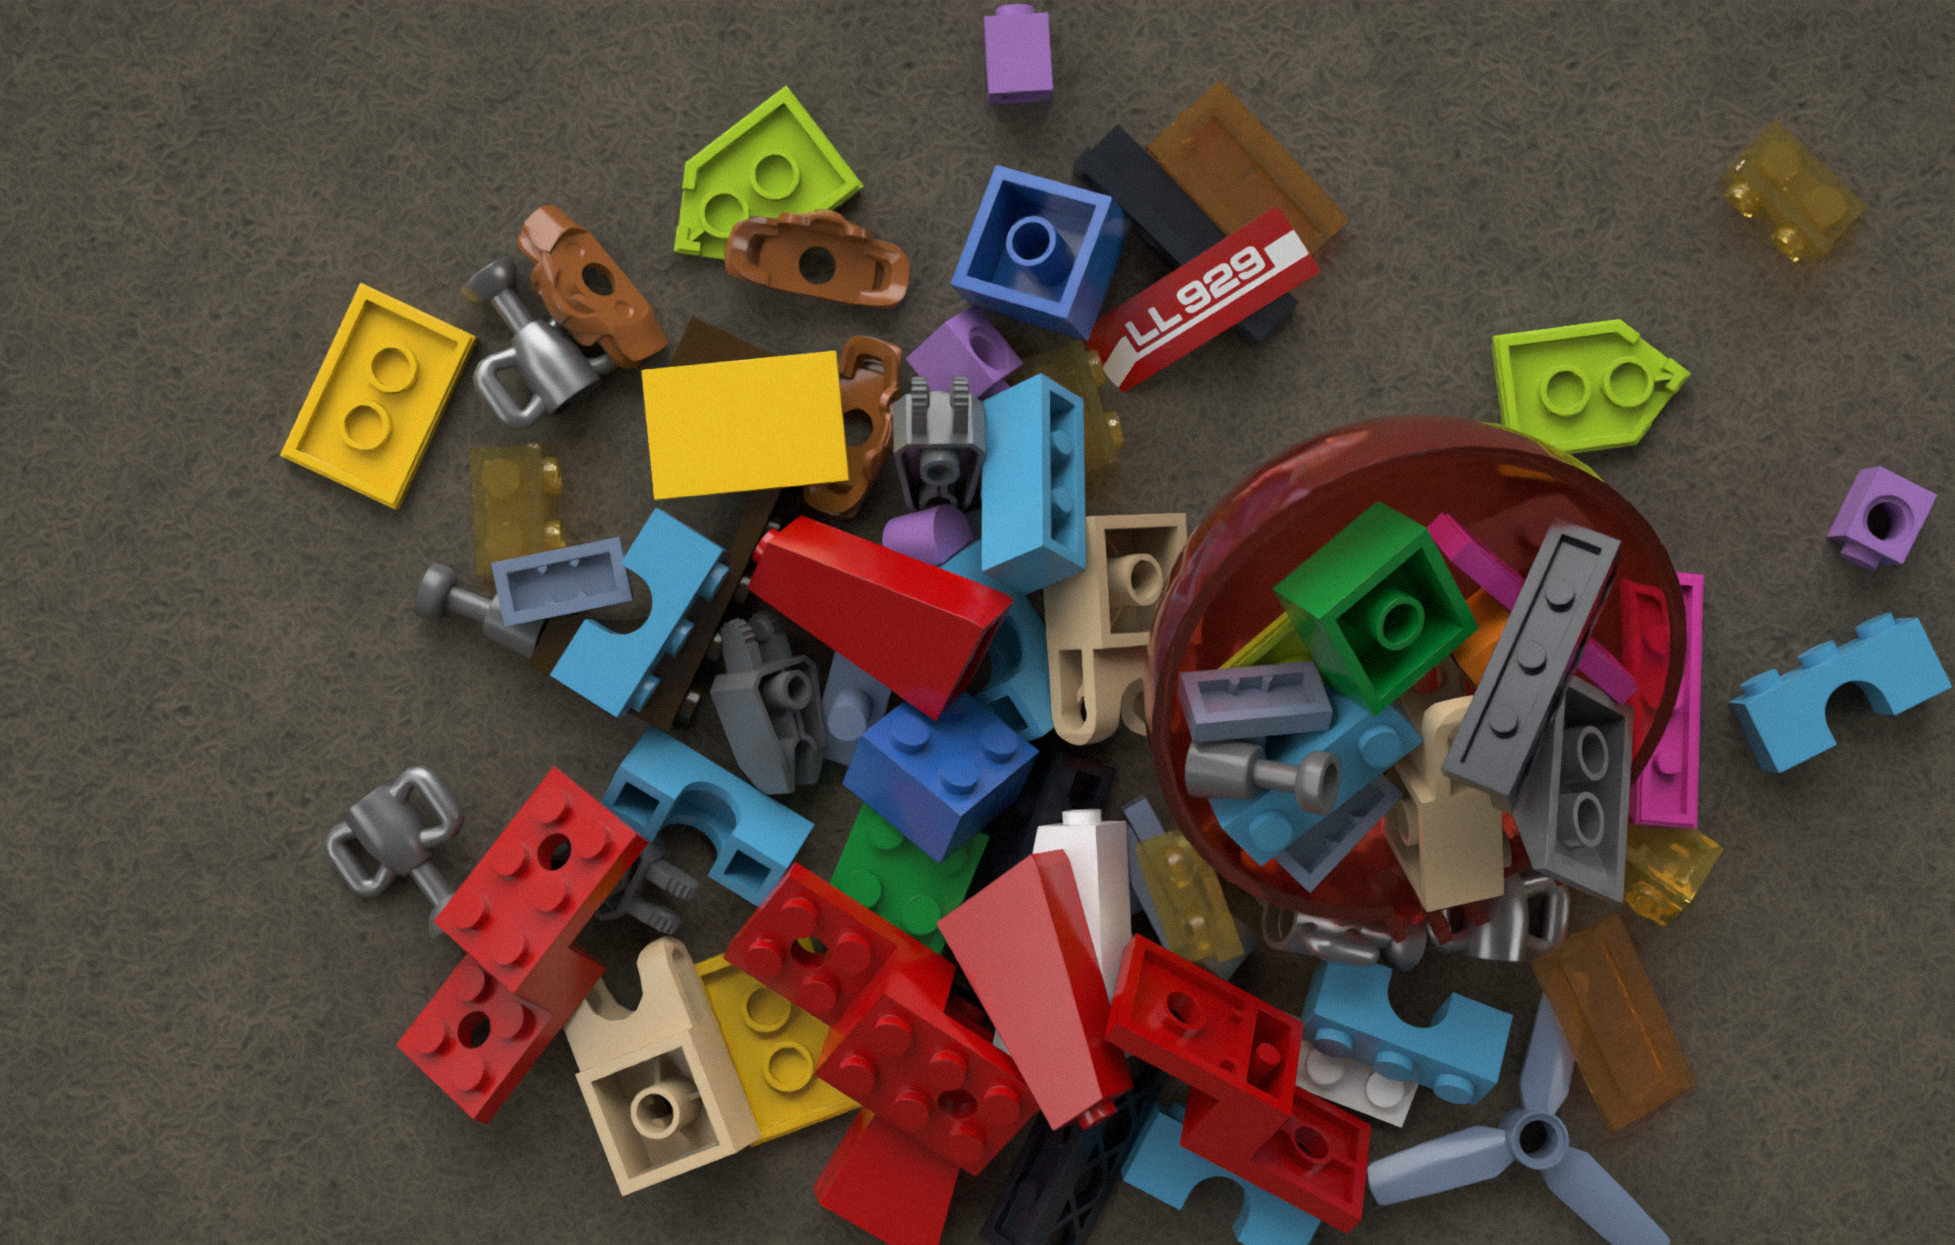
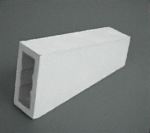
M1101 809L1062 811V823L1038 826L1032 854L1063 849L1069 858L1111 1005L1123 949L1132 939L1126 821H1102ZM996 1030L993 1045L1010 1055ZM1124 1051L1125 1058L1133 1056Z

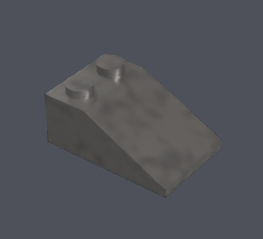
M1574 676L1514 810L1513 817L1535 871L1610 905L1623 904L1634 708L1626 703L1623 705L1619 704L1606 692Z

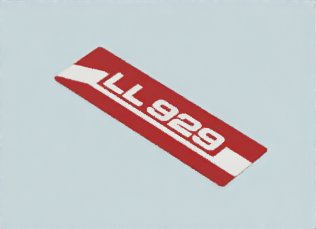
M1276 206L1096 320L1089 340L1084 342L1107 377L1125 393L1319 273V267L1282 210Z

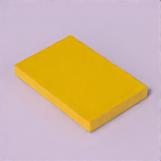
M360 283L280 456L393 509L399 510L479 338Z
M836 351L641 370L654 500L850 482Z
M810 937L797 939L805 950L816 953ZM725 952L694 964L761 1134V1138L749 1144L750 1147L862 1107L861 1104L814 1075L830 1026L724 960Z

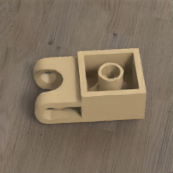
M1186 513L1085 517L1086 570L1043 588L1051 713L1054 728L1062 739L1071 744L1087 745L1097 743L1110 737L1116 731L1121 711L1124 724L1133 732L1149 737L1172 734L1185 722V715L1177 689L1180 673L1185 672L1183 642H1193ZM1152 693L1157 698L1159 705L1157 715L1152 709ZM1083 701H1085V708L1087 712L1085 722L1083 721L1081 716V705Z
M1448 656L1437 664L1438 689L1429 693H1419L1411 686L1398 697L1424 741L1388 768L1385 776L1404 795L1383 816L1384 836L1426 912L1504 895L1503 867L1511 865L1512 861L1510 843L1502 827L1503 811L1492 807L1489 794L1445 777L1442 774L1441 768L1474 696H1466L1463 674Z
M663 936L651 941L639 954L637 967L643 995L636 1011H631L617 1004L600 977L563 1025L580 1070L575 1076L622 1196L735 1154L761 1138L693 961L683 942L672 936ZM665 1098L670 1102L672 1110L667 1108Z

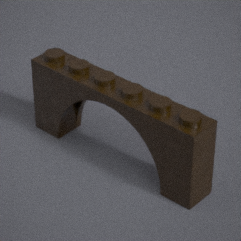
M692 315L668 367L777 357L778 355ZM802 486L743 492L742 514L738 532L729 553L722 563L730 569L726 579L710 602L700 597L687 617L689 621L695 624L694 629L678 654L673 657L665 652L652 674L659 678L660 682L647 704L640 712L630 707L627 713L667 732L674 730L679 720L686 724L691 722L705 692L704 689L696 686L698 678L706 662L716 667L723 655V645L720 643L721 637L719 636L721 634L720 628L723 627L732 606L735 605L743 609L752 594L747 589L754 574L750 570L754 562L752 555L761 539L771 529L775 528L779 532L782 530L786 516L777 511L787 489L798 493ZM575 612L551 617L528 666L550 676L585 619H595L616 633L629 634L642 627L649 616L629 620H606Z

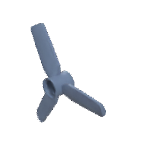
M1552 967L1548 971L1518 1082L1522 1105L1506 1112L1501 1118L1498 1128L1476 1124L1367 1163V1186L1378 1204L1389 1205L1495 1178L1509 1164L1516 1160L1529 1168L1541 1170L1547 1188L1611 1245L1670 1244V1239L1664 1231L1589 1153L1569 1146L1568 1131L1563 1122L1554 1115L1569 1091L1588 985V978L1585 974L1571 968ZM1540 1120L1545 1128L1544 1143L1537 1151L1524 1153L1520 1146V1133L1529 1122Z

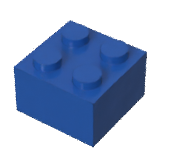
M995 165L950 285L972 306L976 304L980 310L1088 341L1132 222L1111 196Z
M963 692L937 721H934L905 700L861 734L842 784L937 863L941 864L1018 799L1040 751L967 692Z

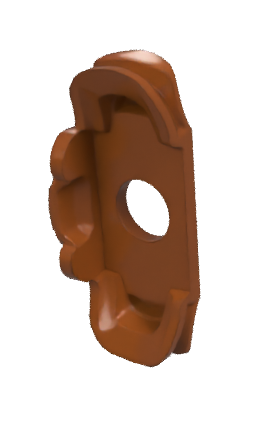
M555 205L541 206L529 216L523 225V230L517 237V244L520 251L535 265L530 273L532 287L543 298L544 306L553 319L561 326L570 330L572 336L579 344L591 346L599 342L617 366L629 370L644 365L669 343L656 319L652 306L587 228L573 221ZM587 268H593L604 273L612 284V294L602 296L592 292L583 281L582 271Z
M815 209L814 213L799 214L782 212L778 219L755 216L745 221H738L733 226L725 246L724 261L727 273L737 279L760 287L860 307L894 309L900 305L909 283L910 263L907 255L900 247L874 239L872 230L860 228L844 219L842 214L831 210ZM809 248H823L834 259L835 272L832 278L824 284L810 283L800 272V257Z
M857 335L848 339L841 353L838 367L843 418L845 420L854 411H865L871 417L873 429L871 436L864 444L849 446L846 443L850 482L804 486L803 497L805 502L818 512L834 519L846 520L856 516L864 498L883 470L891 451H894L893 403L901 398L900 369L902 349L891 342Z

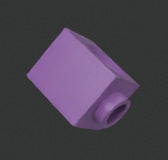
M1014 4L997 8L996 16H984L988 104L1000 105L1052 101L1053 78L1048 12L1034 13L1032 5Z
M976 304L946 321L906 358L920 377L927 378V385L932 392L944 391L950 393L953 377H968L969 394H972L980 401L1011 388L1005 380L1024 364Z
M1881 466L1860 469L1827 538L1843 545L1840 555L1860 567L1876 571L1879 564L1883 566L1903 564L1937 495ZM1875 505L1885 511L1889 522L1887 532L1881 539L1874 537L1867 526L1868 514Z

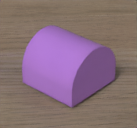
M944 504L892 518L884 528L882 543L886 548L937 567L945 564L967 545L971 544L974 536L964 514L956 506Z

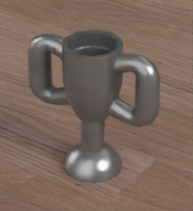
M505 256L476 273L463 285L459 293L472 303L479 305L491 303L514 334L511 340L512 347L488 355L480 361L472 378L476 392L498 422L512 431L529 429L536 425L546 412L550 417L565 412L600 385L602 379L599 376L608 374L619 366L610 359L606 351L604 355L586 358L577 345L565 335L568 329L558 324L553 317L547 323L541 319L535 321L511 289L517 280V266L511 256ZM519 368L525 383L533 392V397L524 410L518 406L496 375L498 371Z
M426 766L411 767L403 771L396 780L392 779L381 785L342 815L344 821L334 826L328 832L323 845L327 860L349 889L362 898L379 897L389 889L399 874L403 877L409 874L434 907L429 916V931L433 939H436L445 932L433 921L456 892L451 888L430 858L434 855L433 848L451 841L460 833L465 817L461 804L436 772ZM414 787L439 818L441 825L430 828L426 827L419 811L409 800L410 793ZM358 838L368 853L381 863L375 877L370 874L348 845V840Z
M1506 812L1502 813V827L1507 834L1512 854L1511 865L1503 867L1504 895L1467 903L1464 911L1463 929L1448 934L1450 907L1426 912L1424 908L1423 918L1427 929L1426 941L1427 944L1438 951L1446 953L1461 951V954L1490 960L1524 961L1526 960V954L1547 958L1562 950L1568 939L1571 897L1567 885L1546 875L1520 879L1518 873H1513L1516 830H1518L1513 815ZM1544 893L1543 927L1540 939L1528 933L1529 910L1527 899Z
M1276 881L1262 882L1256 887V901L1264 908L1262 914L1263 937L1268 946L1273 949L1316 956L1327 962L1361 968L1375 965L1380 952L1388 966L1402 972L1412 970L1419 963L1424 953L1427 929L1424 918L1417 910L1409 908L1399 909L1390 914L1383 922L1361 919L1358 913L1345 902L1321 891L1312 890L1310 893L1302 886Z

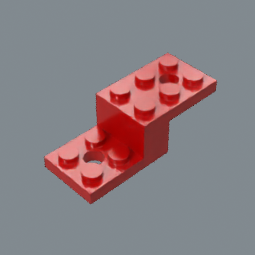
M555 766L433 921L460 945L467 954L396 1044L406 1056L473 1120L486 1125L607 968L574 939L649 843V841L580 784ZM570 841L571 855L568 861L561 868L552 871L550 863L555 849L561 844ZM489 1018L491 1030L487 1040L481 1046L473 1049L471 1036L475 1026L481 1020Z
M794 862L729 943L723 957L724 960L830 1026L814 1072L815 1076L976 1177L1040 1109L1039 1104L1010 1055L944 1014L957 966L797 862ZM806 937L817 938L826 945L828 951L824 953L809 952L799 944L797 939ZM962 1089L969 1092L975 1098V1101L959 1103L951 1100L944 1091Z
M1136 933L1123 949L1104 1040L1190 1085L1179 1146L1348 1234L1362 1219L1371 1125L1295 1085L1304 1023ZM1169 1008L1180 1014V1021L1170 1012ZM1297 1142L1305 1146L1306 1154L1300 1149Z

